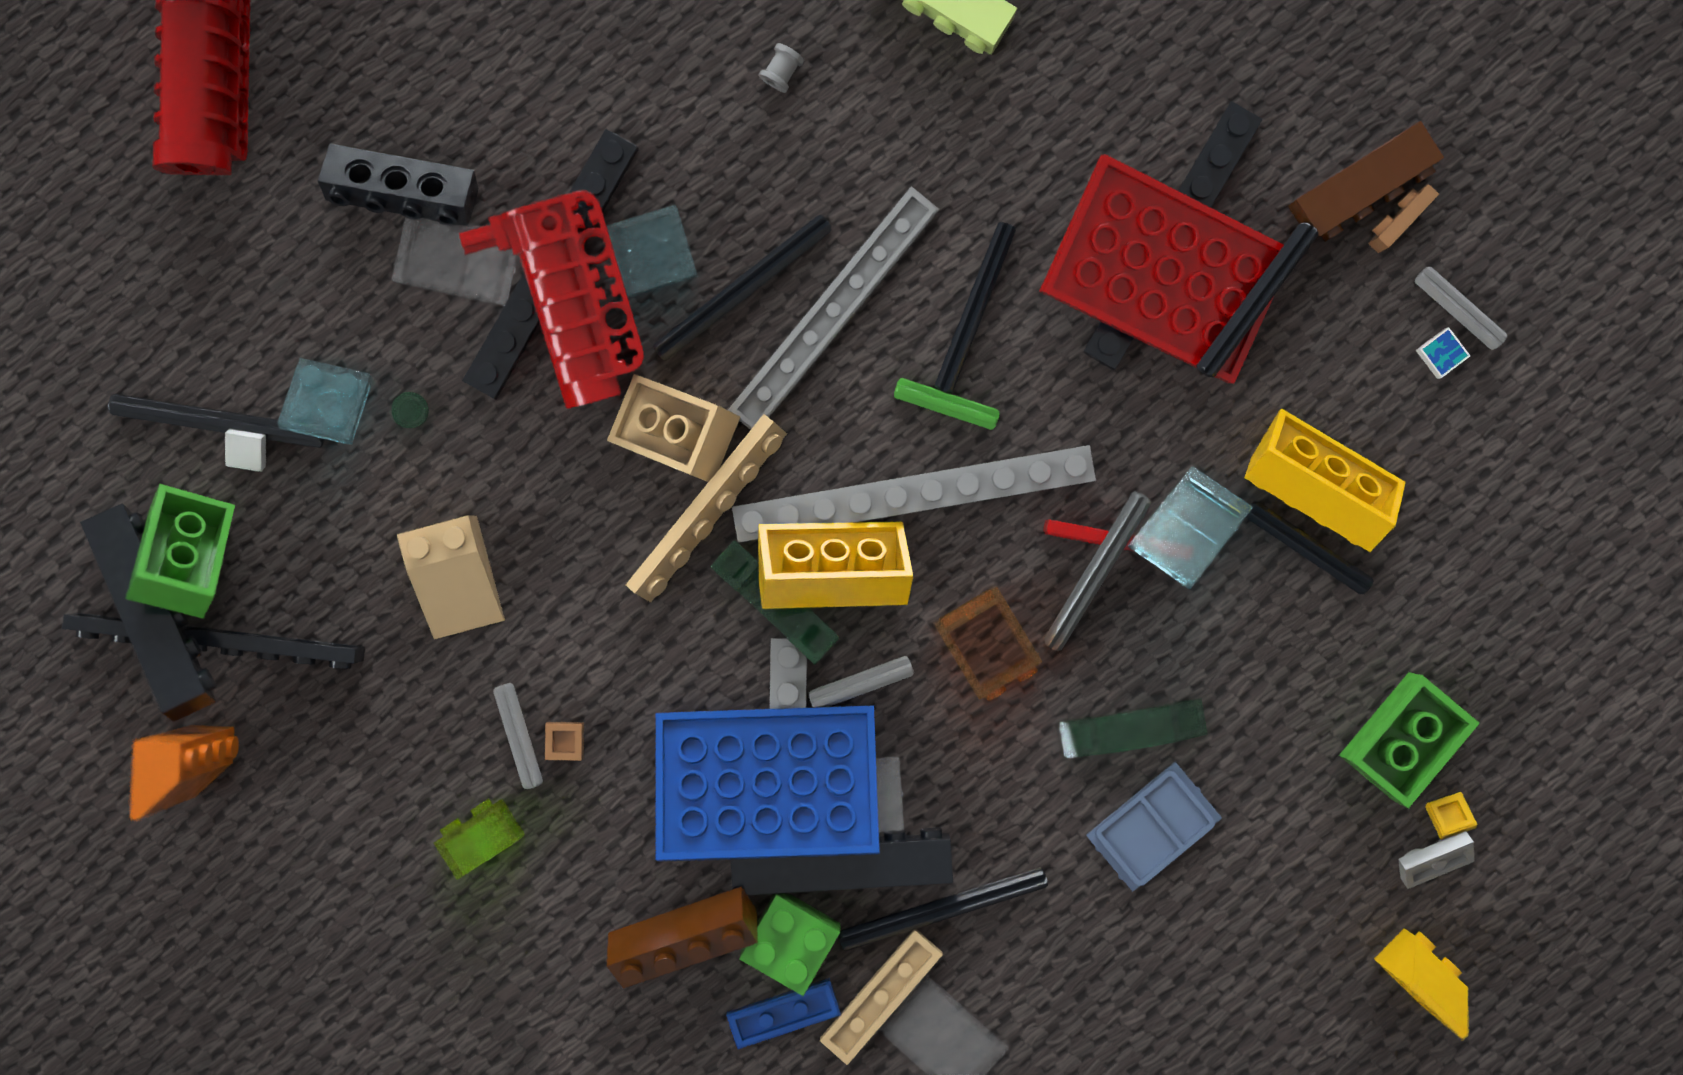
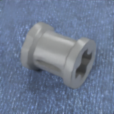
M777 43L774 48L776 53L766 70L760 71L759 77L771 87L786 93L789 89L787 83L797 66L803 65L805 60L795 50Z

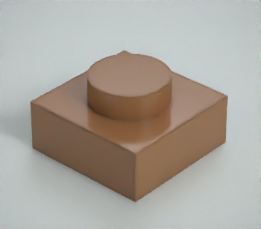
M547 722L545 725V760H583L584 723Z

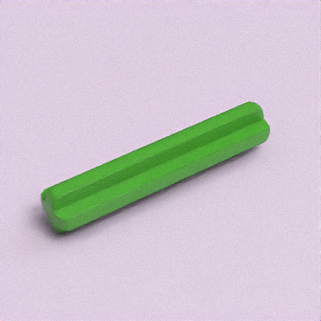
M905 378L898 380L894 391L896 399L990 430L995 428L999 419L1000 411L998 409Z

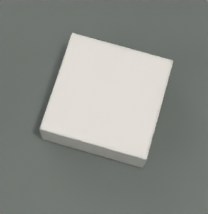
M229 429L225 433V466L262 472L266 467V434Z

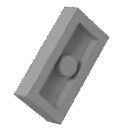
M771 638L770 709L806 708L807 638Z
M1467 831L1443 840L1440 839L1437 843L1423 849H1413L1399 858L1402 882L1409 889L1474 862V842Z

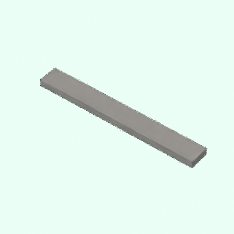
M911 186L730 406L728 411L740 416L739 421L750 430L763 414L770 417L939 212V208Z

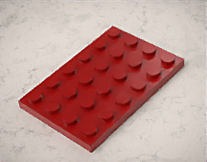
M1104 154L1100 156L1039 292L1197 368L1198 362L1284 245ZM1273 298L1217 373L1216 378L1228 384L1235 383Z

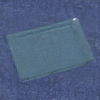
M1192 466L1130 542L1128 547L1188 589H1191L1240 527L1253 507Z

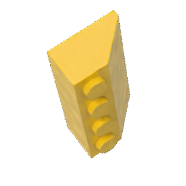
M1282 408L1277 413L1251 457L1244 477L1257 488L1266 490L1284 501L1288 506L1298 509L1313 518L1318 524L1330 528L1345 537L1350 543L1358 545L1368 552H1371L1396 526L1406 483Z
M903 522L758 525L759 586L762 609L908 605L913 572Z

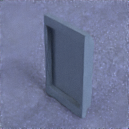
M1174 762L1086 836L1094 844L1096 851L1100 852L1118 873L1119 879L1123 880L1133 892L1139 886L1145 885L1208 833L1222 817L1203 796L1200 788L1196 787L1179 765Z

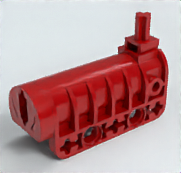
M156 0V9L161 12V25L155 28V36L161 41V54L155 56V65L160 69V82L154 85V93L160 97V111L154 113V122L159 125V140L153 142V169L162 173L177 175H231L232 161H245L248 155L250 0Z
M577 191L523 206L501 215L489 217L490 225L459 233L465 255L497 246L500 252L512 249L514 255H519L566 409L621 394L617 376L632 372L642 364L644 358L643 348L602 210L597 198L593 194L586 191ZM585 201L588 207L594 206V209L589 211L592 226L600 223L601 228H589L579 234L578 229H586L580 214H574V211L579 209L578 203ZM591 237H599L605 242L604 252L597 257L589 256L585 252V243ZM610 258L612 265H604V268L609 278L615 277L616 283L611 285L613 297L621 294L623 302H611L601 308L599 300H607V297L602 288H596L595 282L600 281L597 267L590 271L589 264H601ZM612 308H620L627 315L626 325L621 329H613L606 322L607 312ZM632 330L634 337H626L628 348L636 349L638 354L633 356V363L626 364L624 359L618 360L616 355L621 352L620 341L617 340L612 343L610 335L618 336Z

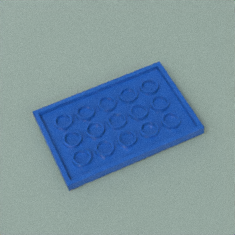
M874 706L656 713L657 862L879 854Z

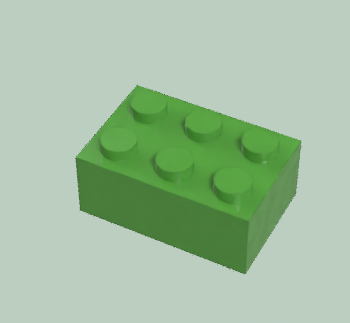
M160 484L149 509L126 599L204 618L215 595L235 505Z
M1408 672L1339 756L1391 800L1409 808L1480 723L1423 675Z

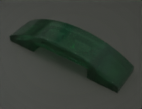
M736 540L710 566L735 591L739 592L815 665L840 639L810 608L762 609L759 586V561Z
M1202 698L1112 715L1090 716L1058 722L1064 758L1129 751L1178 742L1208 734Z

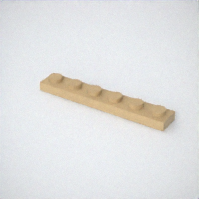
M763 414L626 583V586L649 602H652L656 596L660 595L677 569L687 563L690 553L698 543L711 533L713 525L719 517L734 505L736 496L745 485L755 479L759 468L766 459L780 448L782 440L787 433Z

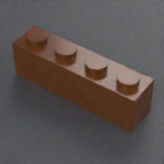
M1419 121L1289 204L1288 207L1299 224L1305 222L1311 224L1318 230L1317 238L1321 236L1324 242L1344 230L1341 223L1352 217L1356 223L1375 211L1371 205L1382 197L1387 203L1405 192L1406 190L1402 184L1412 178L1416 183H1419L1435 173L1436 169L1433 165L1442 160L1444 156L1423 123Z
M738 887L608 932L607 968L624 989L758 943L757 910L743 888Z

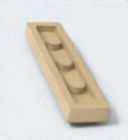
M914 929L844 1009L841 1015L820 1037V1042L848 1065L941 958L943 952L917 929Z

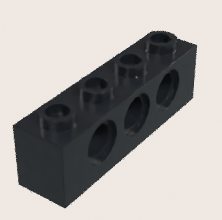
M329 144L318 178L325 201H329L334 205L364 207L375 213H383L384 211L397 213L414 220L420 218L435 220L446 226H455L456 224L469 226L479 189L475 172L472 169ZM397 187H403L402 189L394 190ZM440 193L437 196L429 197L432 194Z

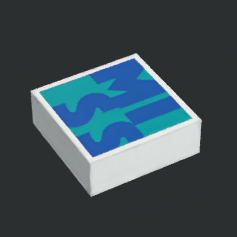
M1449 327L1443 329L1416 350L1437 379L1442 378L1470 357Z

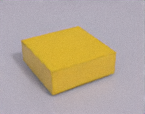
M1462 792L1428 802L1425 806L1441 840L1477 827V823Z

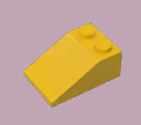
M1404 928L1374 960L1426 1011L1461 1039H1464L1468 1035V987L1458 978L1462 972L1446 957L1440 961L1432 953L1436 946L1421 932L1413 935Z

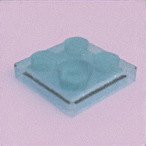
M676 205L606 226L629 298L698 277Z
M299 358L277 424L284 430L352 445L373 378L371 374Z

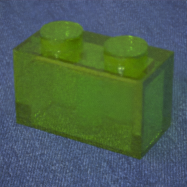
M488 798L470 810L473 817L463 824L457 818L440 829L443 836L433 844L457 880L513 845L525 835L502 798L494 804Z

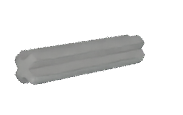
M1432 267L1423 269L1417 275L1415 283L1489 349H1497L1503 344L1507 334Z
M903 656L813 689L809 692V698L813 708L829 707L911 677L914 671L909 658Z
M507 683L494 688L493 693L522 787L524 789L537 787L542 784L543 779L514 685Z

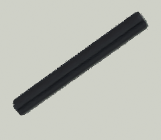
M1005 222L997 224L935 382V388L951 394L955 388L1015 235L1016 228L1011 224Z
M1305 222L1298 225L1198 362L1197 369L1203 375L1212 378L1217 375L1317 238L1318 230L1311 224Z

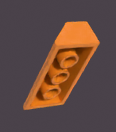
M189 725L134 741L130 819L139 820L195 798L233 763V758L237 756L239 741L238 737L234 736V727Z

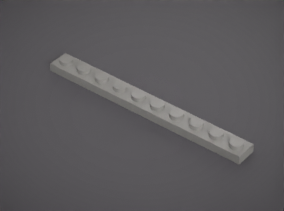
M1090 445L733 506L732 511L739 543L758 539L759 524L855 523L1096 481Z

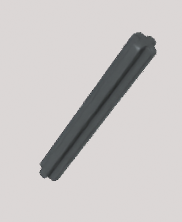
M1138 492L1131 494L1044 637L1045 644L1055 651L1063 649L1151 506L1150 499Z

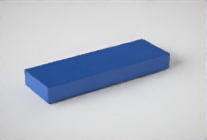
M830 978L810 984L804 996L792 990L726 1013L737 1049L841 1015Z

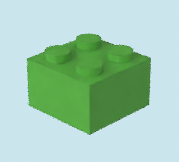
M776 893L772 896L757 922L758 943L742 948L739 959L804 996L840 934V923L789 893Z

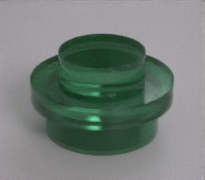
M405 392L396 397L392 404L391 412L397 424L412 429L421 426L426 421L429 407L427 401L421 395L414 392Z

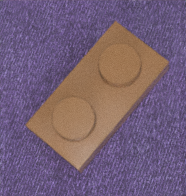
M1429 184L1418 191L1414 188L1410 189L1397 203L1401 209L1392 218L1387 214L1372 229L1376 235L1368 244L1377 253L1389 248L1439 193Z

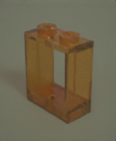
M992 586L932 622L979 700L986 697L990 701L1000 696L1007 690L1004 686L1015 678L1019 682L1030 678L1038 672L1035 666L1042 663V660L997 586ZM996 605L1026 657L980 684L949 632Z

